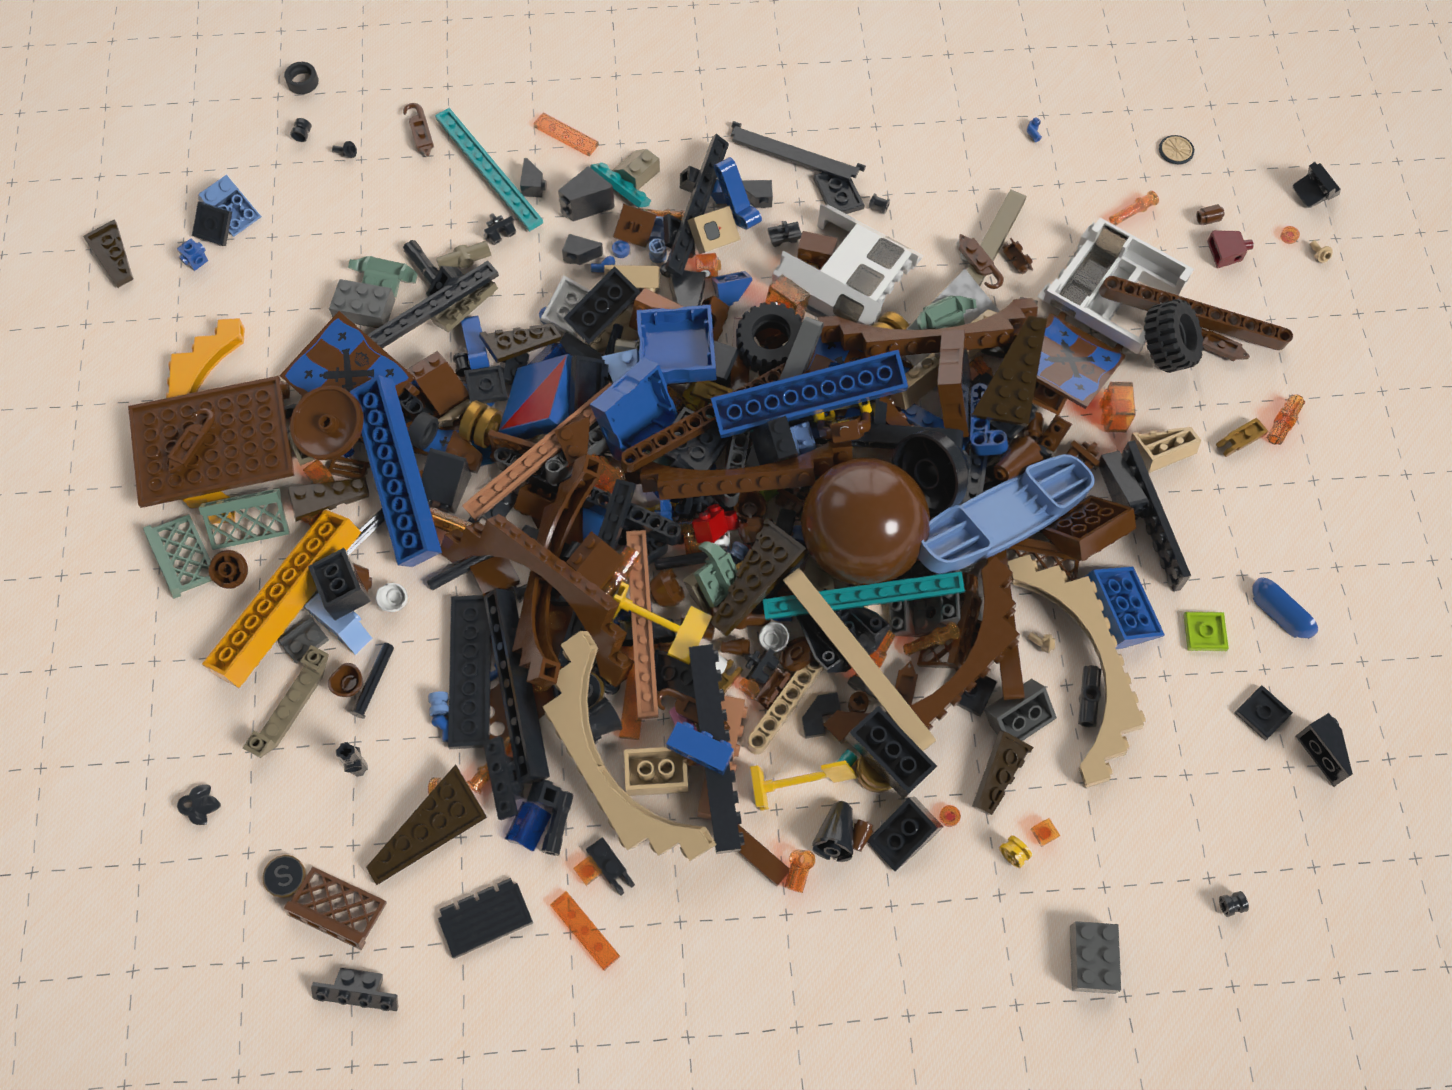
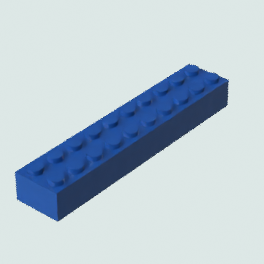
M899 350L713 397L711 401L720 436L725 438L755 430L767 421L786 416L787 420L791 421L904 392L908 389V383Z
M378 375L351 390L350 393L356 397L362 407L364 423L361 433L397 564L399 566L414 567L442 553L394 381L393 379Z

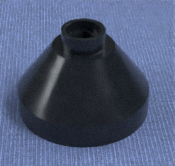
M934 430L919 431L906 436L898 443L891 463L906 471L919 485L926 498L930 517L937 516L946 509L959 505L962 502L967 491L968 475L971 467L970 457L963 449H960L946 435Z

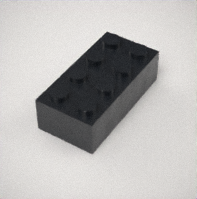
M614 266L563 319L591 346L635 301L641 292Z
M879 705L851 730L845 738L903 799L937 767Z

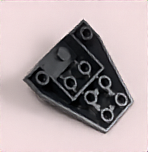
M866 607L834 611L868 655H871L878 649L890 629V624L877 612ZM810 614L796 616L815 660L828 673L847 672L852 668Z

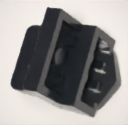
M1316 162L1309 165L1306 176L1293 184L1294 191L1308 208L1340 195L1341 191L1321 163L1317 165Z

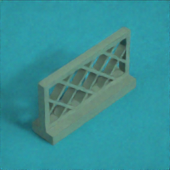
M276 488L202 503L199 511L203 515L212 550L290 534L280 497V489ZM277 502L279 510L276 515L265 510L268 504ZM255 507L261 511L257 519L246 514L249 508ZM236 511L242 516L236 523L227 518L229 512ZM262 513L273 518L269 526L258 521ZM216 515L222 521L216 527L210 523L208 516ZM243 517L254 522L249 530L239 525ZM224 520L235 526L230 534L220 529ZM277 520L283 524L284 530L277 532L270 527ZM255 524L266 529L263 535L258 536L251 532ZM236 528L247 533L244 539H237L232 536ZM217 531L228 537L224 543L216 544L214 536Z
M190 515L153 528L151 525L143 527L173 599L180 597V593L212 581L210 576H199L202 568H209L211 560ZM188 522L190 526L187 532L178 529L179 525ZM163 530L171 531L168 539L160 537L158 532ZM175 533L184 535L181 543L172 540ZM188 537L197 540L194 547L185 545ZM169 544L178 546L175 554L166 552ZM182 548L191 551L188 558L178 556ZM195 552L203 554L204 557L201 563L191 560ZM176 559L185 562L182 570L173 567ZM189 563L198 566L195 574L186 571ZM183 575L192 577L191 582L185 585H181L180 580Z

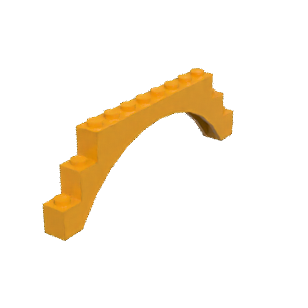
M240 318L218 320L217 327H215V335L195 337L191 353L171 354V361L168 363L170 377L167 378L169 393L166 394V398L198 392V389L211 370L225 356L244 344L245 327ZM220 491L182 500L189 508H199L202 503L230 497ZM235 511L229 512L227 518L234 522ZM216 515L208 516L211 524H219L222 521Z

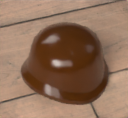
M757 491L742 492L739 494L738 503L734 506V510L741 520L747 522V519L763 517L767 510V504L764 497Z
M352 663L342 664L328 680L329 690L339 697L354 696L363 686L361 672Z

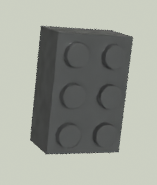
M339 279L329 310L332 318L340 311L356 325L379 328L389 321L395 297L392 289L388 287Z
M1075 921L1070 925L1072 991L1108 994L1120 992L1119 924Z

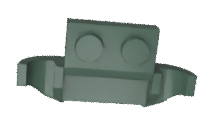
M366 256L357 260L350 259L348 268L364 273L362 283L391 288L394 297H397L400 281L416 284L418 276L405 263L373 256Z
M950 295L924 307L917 319L918 330H924L927 327L941 329L964 325L963 314L966 313L967 309L977 308L976 300Z
M704 541L698 547L707 554L708 558L705 559L706 564L696 571L694 576L709 606L716 607L726 599L730 585H733L737 578L738 570L730 553H726L720 546L714 543Z

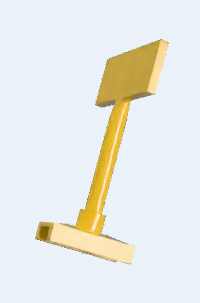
M622 582L618 593L613 598L620 603L613 619H615L621 609L627 612L630 610L675 632L677 635L667 655L689 665L691 662L689 647L699 645L712 616L691 606L682 625H677L634 604L632 600L626 598L629 585Z
M845 760L821 765L823 772H815L773 781V779L765 781L763 769L760 766L750 767L755 803L757 808L760 807V811L769 809L767 793L774 792L775 789L818 781L827 777L833 783L857 778V774Z

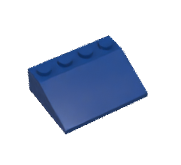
M1134 567L1096 569L1084 576H1089L1090 582L1094 581L1097 592L1095 595L1097 600L1100 599L1104 608L1102 613L1104 618L1107 617L1111 627L1109 629L1110 635H1114L1117 641L1116 649L1127 648L1165 636Z

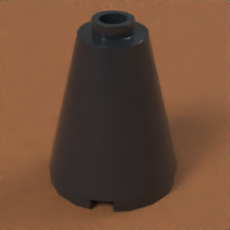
M838 801L832 805L812 843L813 852L826 860H830V857L837 858L836 862H846L852 859L853 809L845 801Z

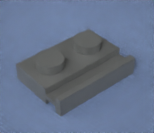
M312 617L279 640L296 664L301 661L311 645L319 648L329 641Z

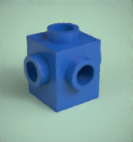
M192 238L177 248L180 253V260L185 265L188 264L194 271L208 262L204 253L206 249L200 242L196 243Z

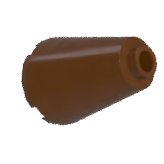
M1017 436L1009 444L1008 450L1003 453L993 468L996 479L1002 482L1022 475L1028 466L1043 461V456L1039 452L1041 450L1040 446L1028 436Z

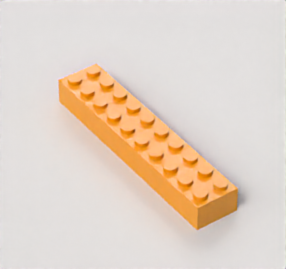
M324 510L204 660L202 665L215 676L240 688L317 590L308 566L342 548H345L347 551L361 534V531L349 518Z

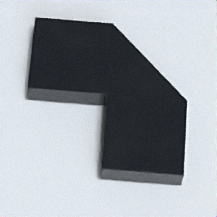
M837 692L818 695L803 715L802 724L805 739L825 736L822 716L833 715L837 710L841 711Z

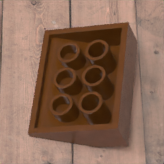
M1090 495L1063 516L1040 530V532L1068 557L1078 561H1085L1136 529L1134 508Z

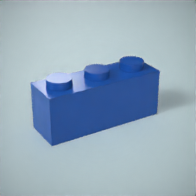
M677 721L666 743L668 749L721 775L724 774L734 754V749L731 748L732 745L724 740L719 742L713 739V735L706 731L700 733L694 730V726L687 722L680 723Z

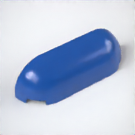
M1260 577L1254 582L1252 586L1254 602L1289 635L1294 638L1310 639L1318 633V625L1315 619L1278 584L1264 577Z

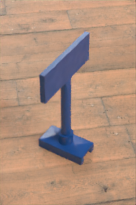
M669 499L660 500V510H655L654 513L673 521L672 517H676V513ZM584 507L583 541L591 531L598 536L604 519L603 515ZM636 517V518H635V520H640V519H642L641 517Z

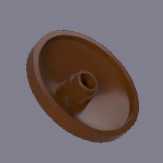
M328 385L313 389L302 397L292 413L290 432L294 444L302 453L316 460H332L344 455L356 444L361 435L364 423L362 407L354 395L341 387Z

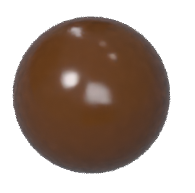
M873 458L848 460L833 466L822 474L811 487L805 499L801 515L803 540L815 563L831 577L855 586L890 582L902 576L917 562L921 541L924 540L926 542L928 540L930 531L929 508L919 485L900 467L887 461Z

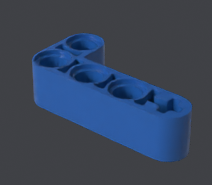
M728 157L715 164L714 170L727 207L730 206L735 224L748 230L762 221L761 214L755 207L750 206L741 176L733 158Z
M479 316L464 318L461 324L471 370L490 367L486 347L479 338V334L482 332Z
M978 383L971 389V414L980 401V396L982 397L987 389V386L983 383ZM971 417L970 440L972 450L976 455H999L1008 450L1005 432L1001 430L990 431V420Z

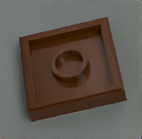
M493 557L470 566V570L483 597L495 588L505 590L520 584V579L509 559Z

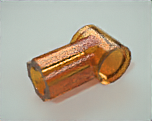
M682 518L678 522L681 527V535L684 537L686 554L702 552L698 547L701 543H697L692 524L696 518Z
M796 849L789 856L791 865L784 887L803 893L809 869L815 864V855L808 850ZM802 855L804 856V861H803V863H801V857H802Z

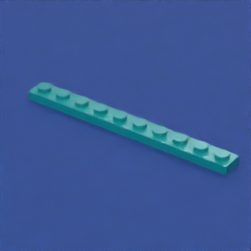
M450 107L436 114L435 117L439 124L525 228L530 232L542 225L543 219Z
M962 571L819 591L833 611L965 592ZM795 595L763 599L766 620L809 614Z

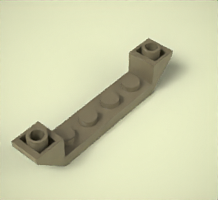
M312 645L309 647L300 661L304 668L260 733L253 731L243 746L244 750L262 758L279 745L322 680L329 657L328 653Z

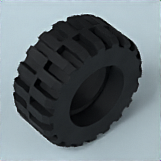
M1181 299L1152 306L1146 313L1147 316L1144 320V336L1150 357L1160 370L1167 373L1194 367L1200 362L1203 355V336L1199 319L1196 317V312L1191 308V305Z
M765 302L760 303L759 307L753 306L750 308V312L746 311L742 315V319L739 320L738 328L736 329V347L740 349L738 355L746 367L751 366L752 371H761V375L787 362L802 325V317L799 314L795 315L793 308L790 307L788 309L782 303L776 305V302H770L767 305ZM774 328L785 333L788 337V342L778 349L770 350L760 347L754 341V337L764 329Z

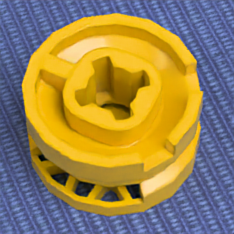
M1011 835L1008 838V842L1003 843L999 847L1005 859L1017 868H1021L1025 864L1024 861H1028L1032 857V853L1027 845L1014 835Z

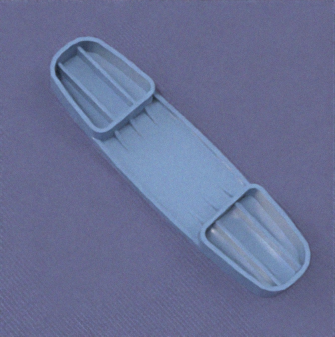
M1067 454L1055 456L1030 465L1022 475L1005 481L962 505L948 508L934 517L929 523L928 540L926 542L924 540L921 541L918 559L930 571L938 574H947L993 556L1042 530L1074 508L1087 496L1094 486V475L1080 459Z

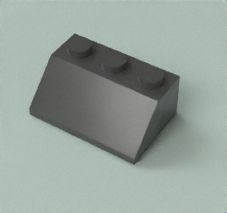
M1031 678L1023 684L1024 698L1004 700L1002 697L984 709L988 722L997 735L999 730L1005 731L1023 741L1057 718L1044 685Z

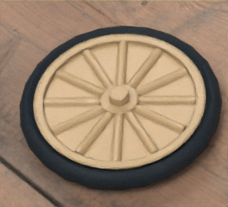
M1170 135L1165 137L1159 144L1160 155L1169 163L1185 164L1194 156L1195 149L1193 144L1183 136Z

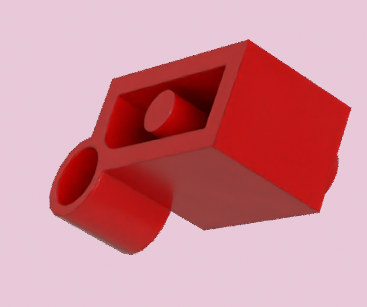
M718 504L709 506L705 512L699 514V517L692 522L697 543H703L704 541L714 543L727 531L739 527L737 512L735 510L724 512V509H721V506Z

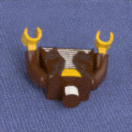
M870 401L866 405H862V402L859 403L862 413L859 416L825 422L824 412L814 414L813 420L817 424L820 437L822 439H829L832 443L861 438L871 428L870 413L872 408Z

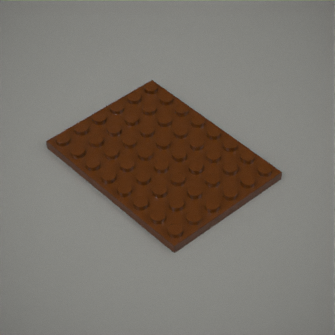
M279 376L128 406L137 500L140 508L295 476L281 379ZM203 408L211 410L215 415V421L206 434L205 440L187 467H182L171 474L169 472L168 455L187 427L193 424L203 425L208 418L207 414L204 413L194 417V413Z

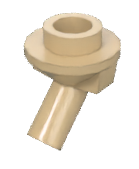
M1316 240L1309 244L1316 252L1315 259L1319 262L1325 263L1332 257L1333 250L1331 247L1324 246L1321 248Z
M1033 632L1028 635L1029 640L1041 646V651L1050 653L1051 650H1054L1055 638H1052V634H1044L1043 639Z

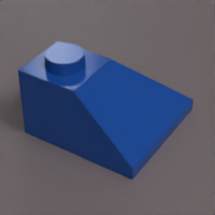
M746 271L711 277L716 297L728 306L733 305V302H738L752 282V277Z

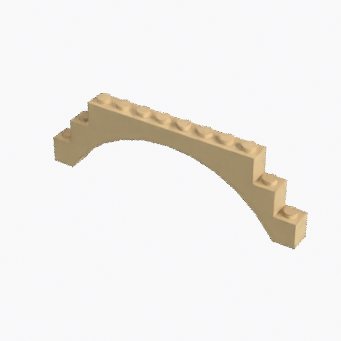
M1030 554L1008 561V568L1013 572L1011 578L1013 585L1036 592L1059 605L1078 623L1088 636L1099 658L1105 682L1106 703L1103 722L1096 742L1080 764L1079 771L1085 788L1108 782L1111 778L1110 775L1113 773L1110 764L1105 763V761L1126 755L1129 744L1126 736L1122 737V735L1142 729L1146 719L1143 711H1139L1136 703H1139L1136 692L1131 691L1129 685L1132 684L1128 672H1124L1122 667L1124 665L1123 657L1116 651L1117 641L1115 636L1110 635L1109 629L1111 627L1108 618L1103 616L1102 611L1104 608L1100 599L1097 600L1095 595L1097 592L1094 581L1090 582L1089 576L1067 582L1066 573L1064 570L1061 571L1059 565L1038 571L1036 560H1032Z
M579 631L561 644L564 656L571 663L559 670L558 680L554 685L562 694L543 706L546 711V718L553 723L556 728V735L559 739L563 740L566 745V752L576 762L577 771L584 776L589 791L594 793L598 800L599 808L607 815L610 827L617 832L619 842L627 850L633 849L649 839L650 848L658 856L680 844V850L685 858H688L689 861L696 859L716 846L705 826L677 823L654 814L635 802L619 787L606 769L594 743L589 724L587 701L590 673L598 647L588 631Z

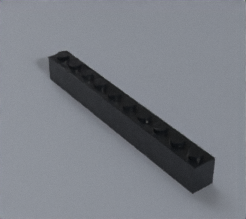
M495 588L484 596L516 775L518 783L532 784V782H541V779L549 778L550 774L532 683L527 682L529 669L520 667L522 655L512 652L519 623L514 591Z
M713 644L689 647L700 733L706 731L713 735V739L719 742L720 740L730 742L729 729L724 728V722L727 721L726 709H722L721 702L725 701L724 691L719 689L718 682L722 681L721 670H716L715 663L719 662L718 650H714ZM728 764L723 775L705 767L716 854L741 851V845H745L743 832L739 833L738 824H742L740 811L736 812L735 804L739 803L738 792L733 791L732 783L736 782L735 771L730 770V764Z

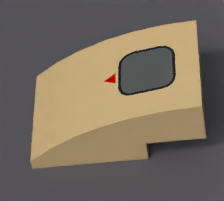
M730 206L688 220L699 254L741 240Z

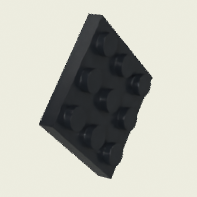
M684 407L673 424L694 413V411ZM695 423L690 424L692 427H698ZM717 425L663 456L673 461L680 454L681 458L695 470H710L732 436L721 438ZM680 432L674 433L676 436H682ZM660 441V442H659L660 445H665V444H667V443L664 442V441Z

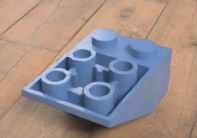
M227 174L198 194V201L232 211L229 233L233 237L262 217Z

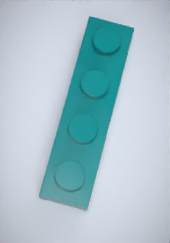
M602 162L591 164L590 168L609 182L614 190L638 208L650 205L651 199L644 192L637 190L632 183L621 178L619 173L609 169L607 164Z

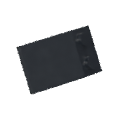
M345 548L308 566L324 608L335 621L371 602Z
M1330 713L1309 724L1295 736L1333 787L1353 775L1343 731L1337 719L1332 717Z
M915 796L909 797L870 836L867 842L896 872L944 826Z

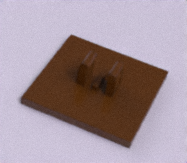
M623 203L613 238L646 248L657 214Z

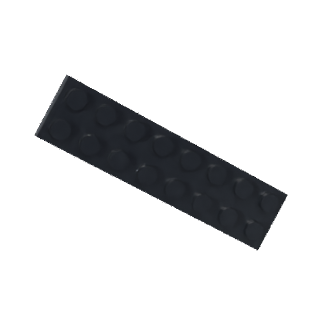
M1135 440L1129 441L1122 452V456L1148 499V503L1141 512L1140 517L1144 518L1148 535H1151L1155 552H1158L1160 565L1167 574L1168 585L1172 586L1174 592L1179 591L1189 580L1191 573Z
M483 595L451 596L448 748H484L483 742L490 740L491 634Z

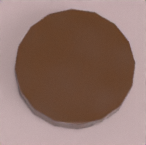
M798 637L791 640L787 644L785 651L784 649L781 651L779 661L786 671H799L813 660L814 656L806 638Z

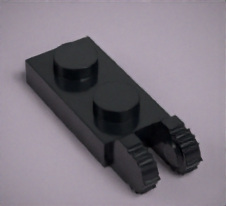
M603 837L586 849L609 884L613 885L620 896L624 894V891L616 881L618 878L623 876L628 886L631 888L635 886L627 874V870Z

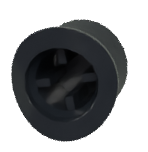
M606 697L588 710L589 724L595 745L599 743L598 740L602 738L601 735L623 729L617 712Z

